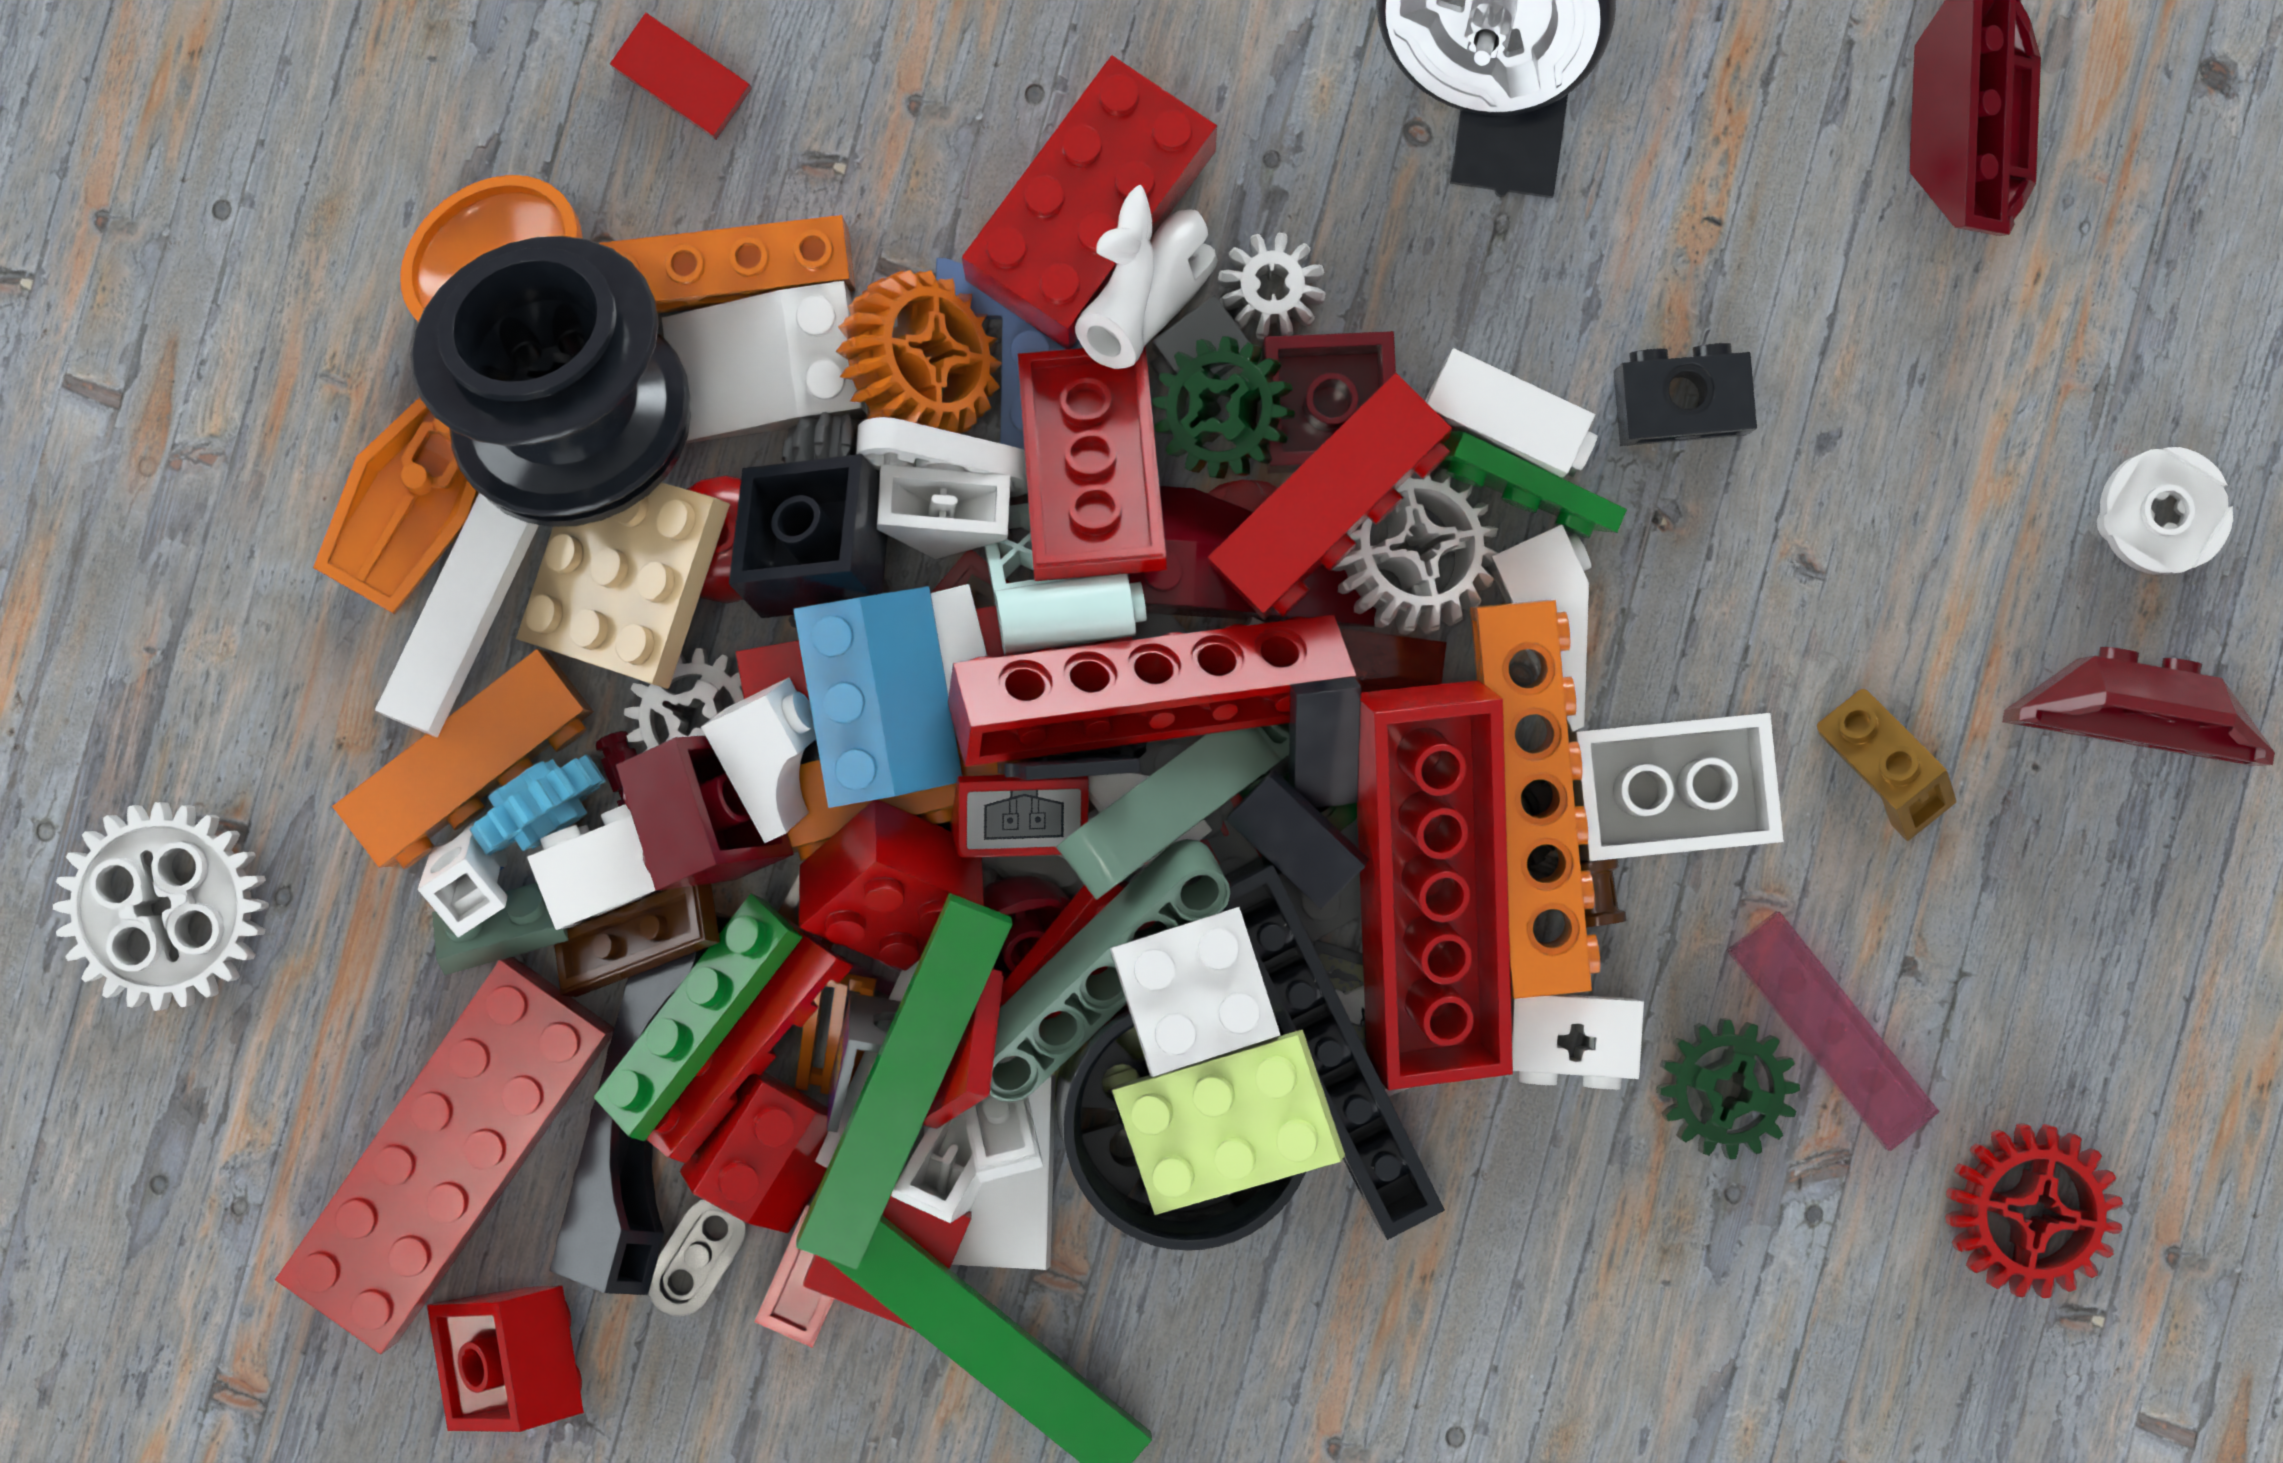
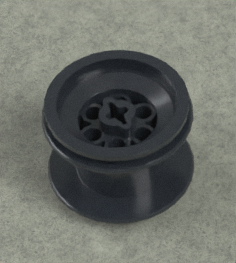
M568 236L534 237L498 247L477 257L451 276L426 305L415 328L410 358L412 378L421 400L436 419L450 428L451 448L458 467L468 482L490 503L505 514L516 519L548 527H567L602 521L623 512L647 497L668 476L679 460L688 438L691 412L689 404L690 392L685 369L676 351L663 336L657 333L659 322L656 301L645 277L631 261L610 247L588 239Z

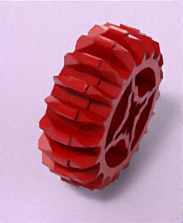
M2025 1123L2017 1124L2014 1131V1144L2004 1131L1995 1130L1991 1133V1142L1995 1150L1993 1153L1976 1143L1971 1146L1970 1152L1979 1162L1977 1167L1973 1169L1960 1163L1955 1167L1954 1172L1968 1181L1964 1190L1952 1187L1946 1191L1947 1198L1962 1203V1210L1946 1214V1223L1952 1227H1966L1965 1231L1958 1234L1952 1240V1244L1960 1252L1973 1250L1968 1257L1966 1266L1974 1273L1985 1271L1988 1268L1986 1283L1990 1286L2000 1289L2009 1280L2010 1292L2017 1297H2025L2031 1285H2033L2038 1296L2050 1298L2054 1290V1278L2062 1289L2072 1292L2077 1288L2074 1270L2077 1269L2085 1276L2093 1278L2098 1276V1270L2096 1265L2090 1260V1257L2094 1253L2106 1258L2114 1255L2113 1248L2101 1242L2105 1231L2119 1234L2123 1230L2121 1223L2106 1218L2107 1211L2117 1210L2124 1203L2121 1197L2114 1194H2103L2102 1191L2110 1187L2117 1178L2109 1170L2094 1172L2100 1164L2102 1155L2099 1151L2092 1148L2080 1153L2082 1138L2078 1135L2067 1133L2059 1141L2058 1129L2054 1126L2043 1124L2035 1137V1133L2030 1125ZM2031 1160L2030 1169H2023L2020 1181L2013 1189L2006 1192L1992 1191L1996 1183L2007 1171L2018 1164ZM2055 1163L2060 1165L2072 1179L2079 1198V1210L2067 1207L2060 1201L2058 1196L2059 1179L2053 1177ZM2039 1202L2044 1205V1208L2058 1213L2059 1216L2043 1214L2042 1217L2032 1216L2028 1219L2023 1216V1213L2009 1208L2008 1205L2025 1207L2026 1204L2036 1205ZM1987 1211L2002 1215L2008 1220L2010 1225L2009 1242L2015 1244L2012 1259L2008 1258L1996 1245L1988 1226ZM2061 1230H2074L2069 1240L2058 1251L2037 1260L2038 1253H2045L2048 1240L2054 1233Z

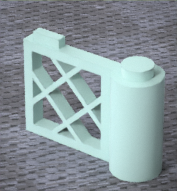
M1029 503L1009 506L1008 529L1022 527L1031 531ZM1031 532L1018 544L1007 539L984 546L1005 656L1033 652L1045 648H1059L1135 636V622L1147 620L1141 582L1129 583L1127 574L1035 581L1034 578L1033 580L1006 583L1005 579L1020 565L1034 570Z

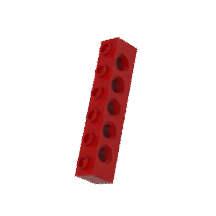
M1334 615L1310 618L1297 616L1285 621L1255 625L1234 624L1223 629L1192 633L1171 632L1153 638L1129 641L1108 640L1097 645L1066 649L1045 648L1027 654L995 658L981 656L969 661L953 663L948 706L966 767L1290 723V684L1355 677L1356 679V674Z

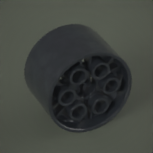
M1126 1003L1059 1068L1055 1092L1056 1119L1063 1146L1079 1188L1096 1211L1111 1225L1141 1242L1156 1247L1185 1251L1205 1250L1236 1242L1252 1234L1267 1224L1284 1208L1298 1189L1306 1172L1237 1191L1230 1196L1228 1194L1157 1215H1154L1151 1203L1148 1205L1128 1196L1141 1174L1134 1155L1122 1158L1110 1151L1112 1137L1118 1131L1125 1129L1114 1095L1107 1092L1102 1085L1105 1073L1114 1065L1125 1064L1131 1066L1136 1070L1137 1079L1150 1075L1144 1055L1137 1059L1116 1041L1123 1033L1134 1027L1131 1013ZM1081 1107L1116 1109L1117 1115L1110 1118L1106 1123L1081 1130Z

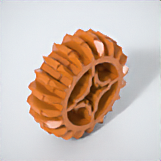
M911 270L906 272L899 271L888 276L886 279L881 278L869 284L867 289L862 291L863 294L856 297L847 306L850 316L846 317L844 322L838 326L848 340L842 342L835 352L846 358L849 363V367L845 368L840 377L853 380L857 389L850 402H865L869 407L867 419L880 417L896 418L959 434L970 430L972 425L977 423L976 419L982 417L986 411L991 409L988 398L1000 388L990 375L1002 364L990 355L989 350L998 338L987 336L982 327L988 314H974L970 308L972 294L960 293L956 295L953 278L936 280L932 270L927 272L919 271L915 274ZM897 317L898 326L893 328Z

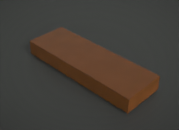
M711 883L665 889L574 927L567 928L568 941L554 944L560 994L563 996L579 997L720 943Z

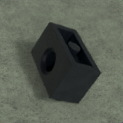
M1730 343L1693 347V357L1668 359V349L1634 351L1629 353L1630 362L1621 363L1613 371L1620 446L1746 436L1757 429L1750 352L1732 353ZM1686 378L1695 384L1699 392V400L1695 408L1683 409L1672 401L1669 395V385L1672 379Z

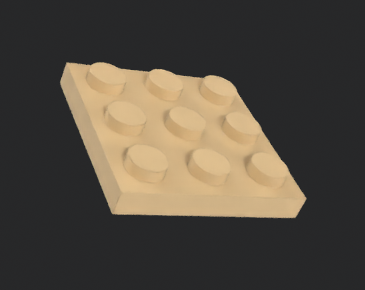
M661 482L647 497L632 507L602 521L579 526L553 527L516 639L669 689L730 504L711 496Z

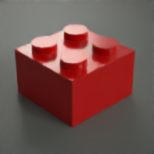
M878 799L873 800L799 865V928L828 939L835 944L843 945L882 961L889 966L907 971L920 960L949 893L984 906L982 857H960L957 854L951 831Z

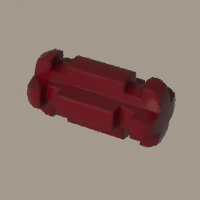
M617 731L603 736L595 743L596 750L603 751L605 758L601 759V763L612 791L619 792L621 800L617 801L619 807L625 805L623 787L616 765L637 755L635 748H629L627 744L628 733L626 731Z

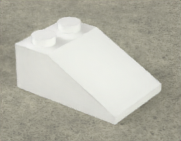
M844 281L777 290L662 317L664 338L678 354L688 378L691 418L686 443L788 429L798 425L801 417L811 416L820 418L822 412L840 417L848 413L851 419L867 417L865 402H850L857 389L853 380L840 377L845 368L849 367V363L846 358L835 352L842 342L848 340L838 328L845 318L850 316L847 306L852 303L851 293Z

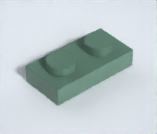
M537 883L505 891L508 896L505 908L460 937L454 934L436 911L432 912L436 960L444 975L568 941L567 928L555 929Z

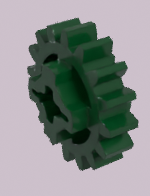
M1222 336L1217 351L1212 342L1200 339L1196 341L1198 357L1193 358L1179 351L1174 355L1176 363L1181 369L1177 375L1160 373L1158 379L1169 387L1167 396L1152 398V405L1166 410L1167 418L1155 424L1154 429L1158 433L1173 434L1174 439L1165 449L1168 455L1179 457L1188 452L1185 469L1199 473L1207 464L1209 477L1224 479L1230 464L1235 475L1245 477L1250 475V458L1264 464H1269L1273 460L1266 447L1270 441L1286 444L1288 437L1277 428L1279 420L1294 418L1295 411L1281 406L1280 398L1293 391L1290 383L1274 381L1272 379L1282 366L1277 360L1268 358L1258 363L1262 351L1260 346L1248 342L1239 353L1237 339ZM1223 365H1235L1242 368L1243 371L1240 374H1232L1227 380H1222L1218 375L1213 374L1210 369ZM1190 393L1189 411H1188V414L1186 415V413H1185L1186 400H1187L1188 394ZM1220 396L1232 398L1225 406L1230 414L1227 420L1215 418L1221 411V407L1217 402ZM1261 400L1262 411L1259 423L1257 424V406L1258 402ZM1220 435L1225 436L1228 441L1236 445L1235 448L1226 451H1212L1203 446L1207 441L1213 442Z
M1727 1018L1719 1019L1717 1034H1712L1704 1024L1698 1023L1694 1025L1697 1041L1691 1045L1682 1039L1676 1038L1673 1044L1681 1054L1677 1062L1662 1060L1660 1063V1067L1672 1074L1671 1083H1663L1656 1086V1093L1672 1098L1674 1103L1661 1112L1663 1118L1667 1121L1682 1119L1684 1123L1679 1127L1676 1136L1686 1143L1699 1134L1698 1151L1710 1156L1717 1143L1721 1144L1724 1157L1730 1160L1737 1158L1739 1144L1744 1143L1754 1154L1761 1153L1762 1144L1759 1136L1766 1133L1780 1140L1783 1133L1775 1123L1778 1116L1795 1117L1797 1111L1784 1103L1785 1094H1793L1800 1091V1084L1786 1080L1783 1076L1784 1072L1795 1065L1793 1058L1788 1056L1775 1058L1772 1055L1780 1043V1040L1775 1036L1769 1035L1760 1042H1757L1758 1025L1746 1022L1740 1029L1739 1034H1735L1732 1020ZM1729 1046L1728 1049H1724L1721 1059L1704 1067L1695 1064L1707 1052L1718 1047ZM1755 1056L1766 1071L1769 1092L1760 1088L1753 1073L1757 1062L1754 1059ZM1733 1075V1082L1741 1086L1740 1094L1737 1098L1727 1096L1723 1101V1095L1714 1090L1715 1084L1718 1079L1729 1081ZM1687 1085L1697 1090L1703 1103L1699 1115L1702 1117L1701 1121L1695 1116L1689 1105ZM1751 1111L1760 1113L1748 1125L1736 1130L1727 1131L1732 1129L1736 1118Z

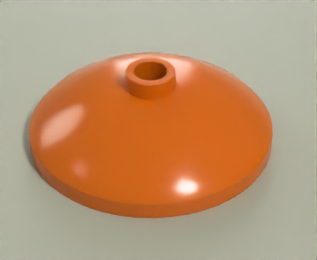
M496 176L462 188L442 201L429 213L416 229L406 248L400 271V285L403 300L408 310L419 322L426 305L451 276L477 257L498 247L534 237L568 236L582 239V230L578 216L560 191L549 183L530 176Z

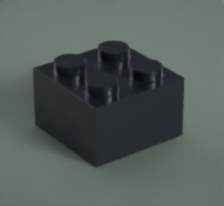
M857 454L742 468L729 585L761 618L794 615L793 609L882 594L888 535L876 529L880 475L864 455Z

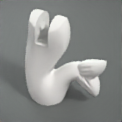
M1138 185L1128 194L1120 210L1117 228L1105 232L1099 238L1096 245V251L1100 256L1117 263L1108 284L1099 296L1082 311L1075 325V332L1080 344L1094 361L1114 369L1128 368L1134 365L1145 345L1195 296L1213 272L1218 259L1215 249L1210 245L1203 244L1208 236V229L1198 211L1192 209L1179 210L1171 214L1159 226L1152 237L1151 211L1143 187Z

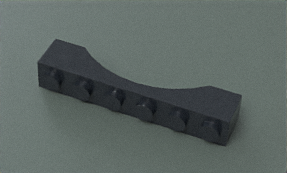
M716 912L718 933L720 934L732 917ZM709 947L628 977L611 1043L607 1050L598 1090ZM596 1100L591 1109L590 1121L579 1162L574 1172L572 1188L562 1225L557 1235L556 1247L549 1271L602 1293L648 1295L664 1235L655 1197L652 1170L653 1145L647 1140L641 1141L629 1137Z

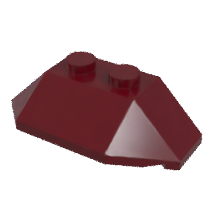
M1945 0L1914 45L1909 172L1955 228L1995 236L2010 235L2015 225L2014 219L2024 208L2036 185L2041 56L2032 23L2020 2L2021 0Z
M2100 647L2099 656L2076 659L2006 708L2003 715V723L2248 766L2273 765L2275 755L2274 750L2225 681L2220 677L2201 674L2202 663L2184 659L2163 658L2161 667L2138 663L2139 652L2121 648Z

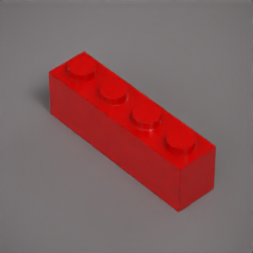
M1395 373L1208 556L1209 565L1263 620L1274 610L1284 617L1310 591V588L1303 582L1321 564L1329 571L1332 570L1357 545L1350 535L1369 518L1375 525L1379 524L1403 500L1404 497L1397 489L1414 472L1424 479L1449 455L1450 450L1444 443L1449 439L1452 427Z

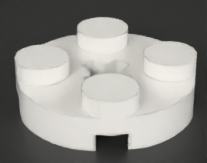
M2168 447L2145 451L2124 461L2107 480L2100 499V513L2097 518L2098 531L2108 541L2111 550L2116 556L2138 571L2152 575H2175L2185 572L2212 559L2223 547L2230 534L2233 523V506L2228 507V495L2224 489L2228 485L2221 471L2209 459L2195 451L2182 447ZM2168 495H2171L2177 500L2173 510L2181 516L2177 525L2167 522L2159 526L2154 521L2155 513L2151 509L2153 500L2163 501Z

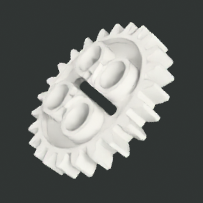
M155 802L149 819L147 812L142 806L132 805L127 809L128 825L117 815H107L103 818L108 836L105 837L95 831H85L82 837L91 851L88 854L69 852L66 858L78 869L76 876L57 877L56 883L72 892L70 900L53 904V910L71 915V923L59 928L56 931V935L60 937H76L78 944L65 957L67 961L88 959L90 964L81 978L84 982L95 981L103 976L107 977L102 996L106 998L116 997L127 988V1007L134 1008L141 1006L148 994H150L153 1010L159 1011L168 1009L173 993L179 1006L187 1007L195 1003L194 986L206 998L213 997L219 994L215 975L228 982L237 980L240 977L236 967L231 962L233 958L240 960L254 959L256 954L243 941L246 936L265 934L266 929L250 921L251 912L269 908V903L251 898L250 890L260 886L266 880L265 876H246L244 868L252 862L256 855L254 852L234 854L232 848L239 839L240 833L238 831H227L218 837L215 835L220 817L206 815L195 825L196 812L194 806L181 805L173 819L169 803ZM183 849L187 850L196 862L194 877L186 884L177 880L172 871L174 857ZM146 851H150L153 855L152 871L144 862L143 856ZM121 866L131 873L134 883L131 895L124 901L116 897L111 889L112 875ZM160 897H169L171 909L162 912V915H154L151 904L158 902ZM198 911L208 916L212 923V935L203 946L198 945L192 940L188 929L191 917ZM136 928L141 929L150 941V951L143 962L133 959L127 950L128 937ZM171 942L178 949L179 958L177 961H172L169 956Z

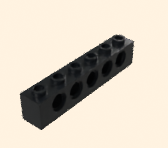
M1262 856L1224 875L1229 883L1230 897L1227 906L1222 912L1236 907L1240 908L1280 1035L1303 1030L1345 1153L1343 1161L1374 1223L1385 1238L1389 1240L1445 1211L1273 864Z

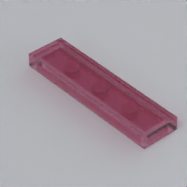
M1780 911L1772 913L1726 950L1885 1150L1892 1151L1940 1112Z

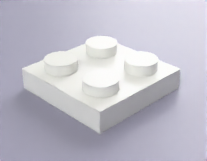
M1239 907L1110 948L1151 1077L1280 1036Z

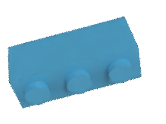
M930 587L908 589L793 609L828 808L895 797L957 783V776H962L954 724L948 706L949 696Z

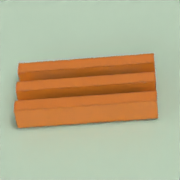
M847 974L840 983L833 980L827 983V987L834 988L823 1069L813 1067L824 988L816 996L814 1001L819 1008L803 1025L795 1089L807 1091L809 1084L821 1086L820 1093L828 1094L830 1077L845 1017L848 990L860 992V995L874 997L877 979ZM857 1049L849 1085L863 1057L864 1050Z

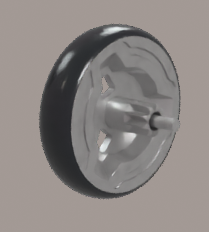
M1376 0L1380 31L1392 59L1403 74L1420 90L1435 100L1461 111L1489 116H1508L1523 114L1546 107L1572 92L1589 76L1603 56L1610 40L1615 22L1616 0H1465L1464 7L1441 0ZM1517 28L1520 30L1524 48L1508 52L1507 48L1512 29Z

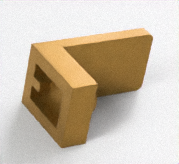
M1858 690L1818 722L1817 730L1819 735L1882 798L1891 825L1907 842L1957 803L1947 769L1868 690Z

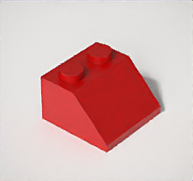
M764 1071L761 1075L753 1074L748 1076L736 1090L738 1100L736 1105L690 1159L683 1164L679 1172L691 1192L747 1224L789 1233L827 1170L826 1167L818 1164L815 1160L829 1132L827 1131L828 1107Z
M563 1285L522 1287L427 1305L447 1431L522 1432L584 1413L581 1398L582 1377L575 1362L570 1332L571 1312L565 1301Z

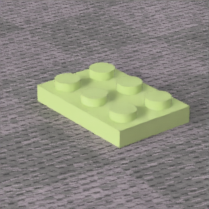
M1303 1030L1258 1042L1158 1076L1151 1077L1148 1075L1121 1083L1112 1090L1154 1215L1341 1162L1345 1156Z

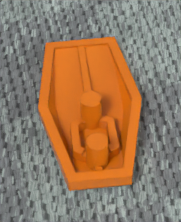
M420 397L356 456L313 566L315 570L393 614H396L461 532L478 495V491L472 487L458 467L451 448L450 428L434 417Z

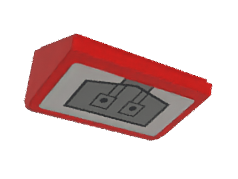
M1005 775L957 776L951 819V830L957 854L963 858L1062 855L1056 846L1088 822V776L1033 780L1005 777Z

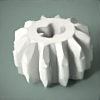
M1279 232L1276 235L1274 248L1270 251L1266 250L1264 239L1260 234L1252 235L1250 238V249L1254 257L1251 258L1243 250L1234 247L1229 252V259L1239 271L1222 270L1218 276L1219 284L1236 289L1222 296L1220 303L1225 310L1243 307L1234 320L1240 330L1245 329L1252 319L1259 321L1256 330V340L1263 342L1264 337L1268 336L1270 324L1274 323L1277 324L1280 336L1293 335L1290 316L1301 325L1310 327L1315 320V316L1303 303L1312 305L1323 304L1326 295L1323 290L1307 285L1323 277V266L1313 264L1301 268L1300 265L1307 259L1310 253V247L1303 243L1295 249L1291 256L1284 253L1287 245V234ZM1267 274L1268 281H1271L1273 274L1282 277L1285 281L1281 292L1285 297L1278 301L1275 294H1272L1270 301L1259 296L1261 287L1259 277Z

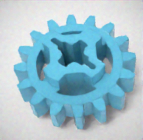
M588 754L579 759L571 760L561 768L556 765L553 759L546 763L541 761L491 793L488 799L494 808L489 810L486 816L477 820L469 830L485 855H492L498 850L500 852L514 842H517L522 851L530 847L534 849L541 845V838L565 829L584 817L587 811L581 802L587 799L586 796L598 790L600 785L605 783L606 780Z

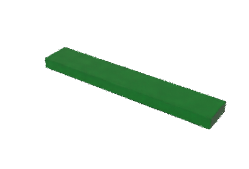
M949 893L797 1235L796 1248L853 1269H858L1012 926L1010 916Z
M883 1215L878 1222L857 1270L828 1260L1080 1463H1132L1152 1441L1150 1430Z

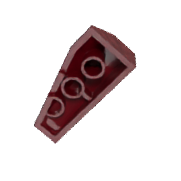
M1159 486L1167 570L1127 574L1129 583L1141 582L1146 613L1246 620L1254 617L1262 621H1285L1297 616L1310 618L1334 615L1338 625L1375 627V607L1372 606L1362 614L1355 613V602L1361 597L1355 589L1347 594L1338 592V585L1348 578L1346 570L1329 571L1323 564L1303 581L1310 588V591L1289 613L1282 617L1274 610L1263 620L1209 565L1208 556L1253 512L1195 488Z

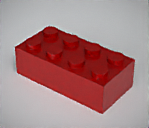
M1111 55L962 255L965 280L1065 349H1071L1078 340L1075 332L1078 318L1082 311L1099 296L1108 284L1117 264L1097 253L1096 245L1099 238L1105 232L1117 228L1124 200L1138 185L1143 187L1148 199L1153 237L1159 226L1167 219L1216 152L1217 125Z

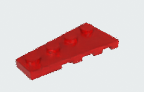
M782 914L780 915L802 936V939L646 1140L668 1158L682 1163H686L736 1105L738 1102L736 1090L750 1075H761L777 1057L772 1048L792 1024L802 1027L819 1008L814 999L830 980L840 983L854 967Z

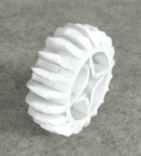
M1446 469L1439 471L1432 480L1430 474L1422 479L1414 472L1397 489L1404 498L1391 512L1392 517L1386 520L1388 525L1387 539L1378 545L1370 546L1372 521L1368 518L1350 535L1357 545L1332 569L1335 571L1346 570L1348 578L1338 585L1339 593L1347 594L1355 589L1361 596L1355 602V613L1362 614L1372 606L1376 608L1374 617L1375 627L1384 628L1395 618L1399 634L1408 635L1415 630L1417 624L1423 633L1431 634L1440 629L1441 621L1448 626L1463 619L1462 609L1470 611V607H1478L1480 605L1481 598L1477 590H1485L1491 587L1494 578L1483 567L1491 566L1492 556L1498 554V552L1485 547L1484 543L1496 537L1498 528L1489 525L1481 527L1478 520L1488 511L1489 504L1478 503L1471 507L1466 498L1471 494L1472 485L1464 483L1453 490L1450 488L1452 477L1446 473ZM1424 507L1434 513L1446 527L1433 524L1428 519ZM1406 540L1410 546L1419 545L1420 548L1434 546L1421 554V556H1419L1417 551H1407L1406 549L1392 551ZM1455 551V566L1452 577L1446 588L1438 594L1435 579L1440 577L1438 561L1447 552ZM1379 569L1393 572L1398 577L1402 590L1392 585Z

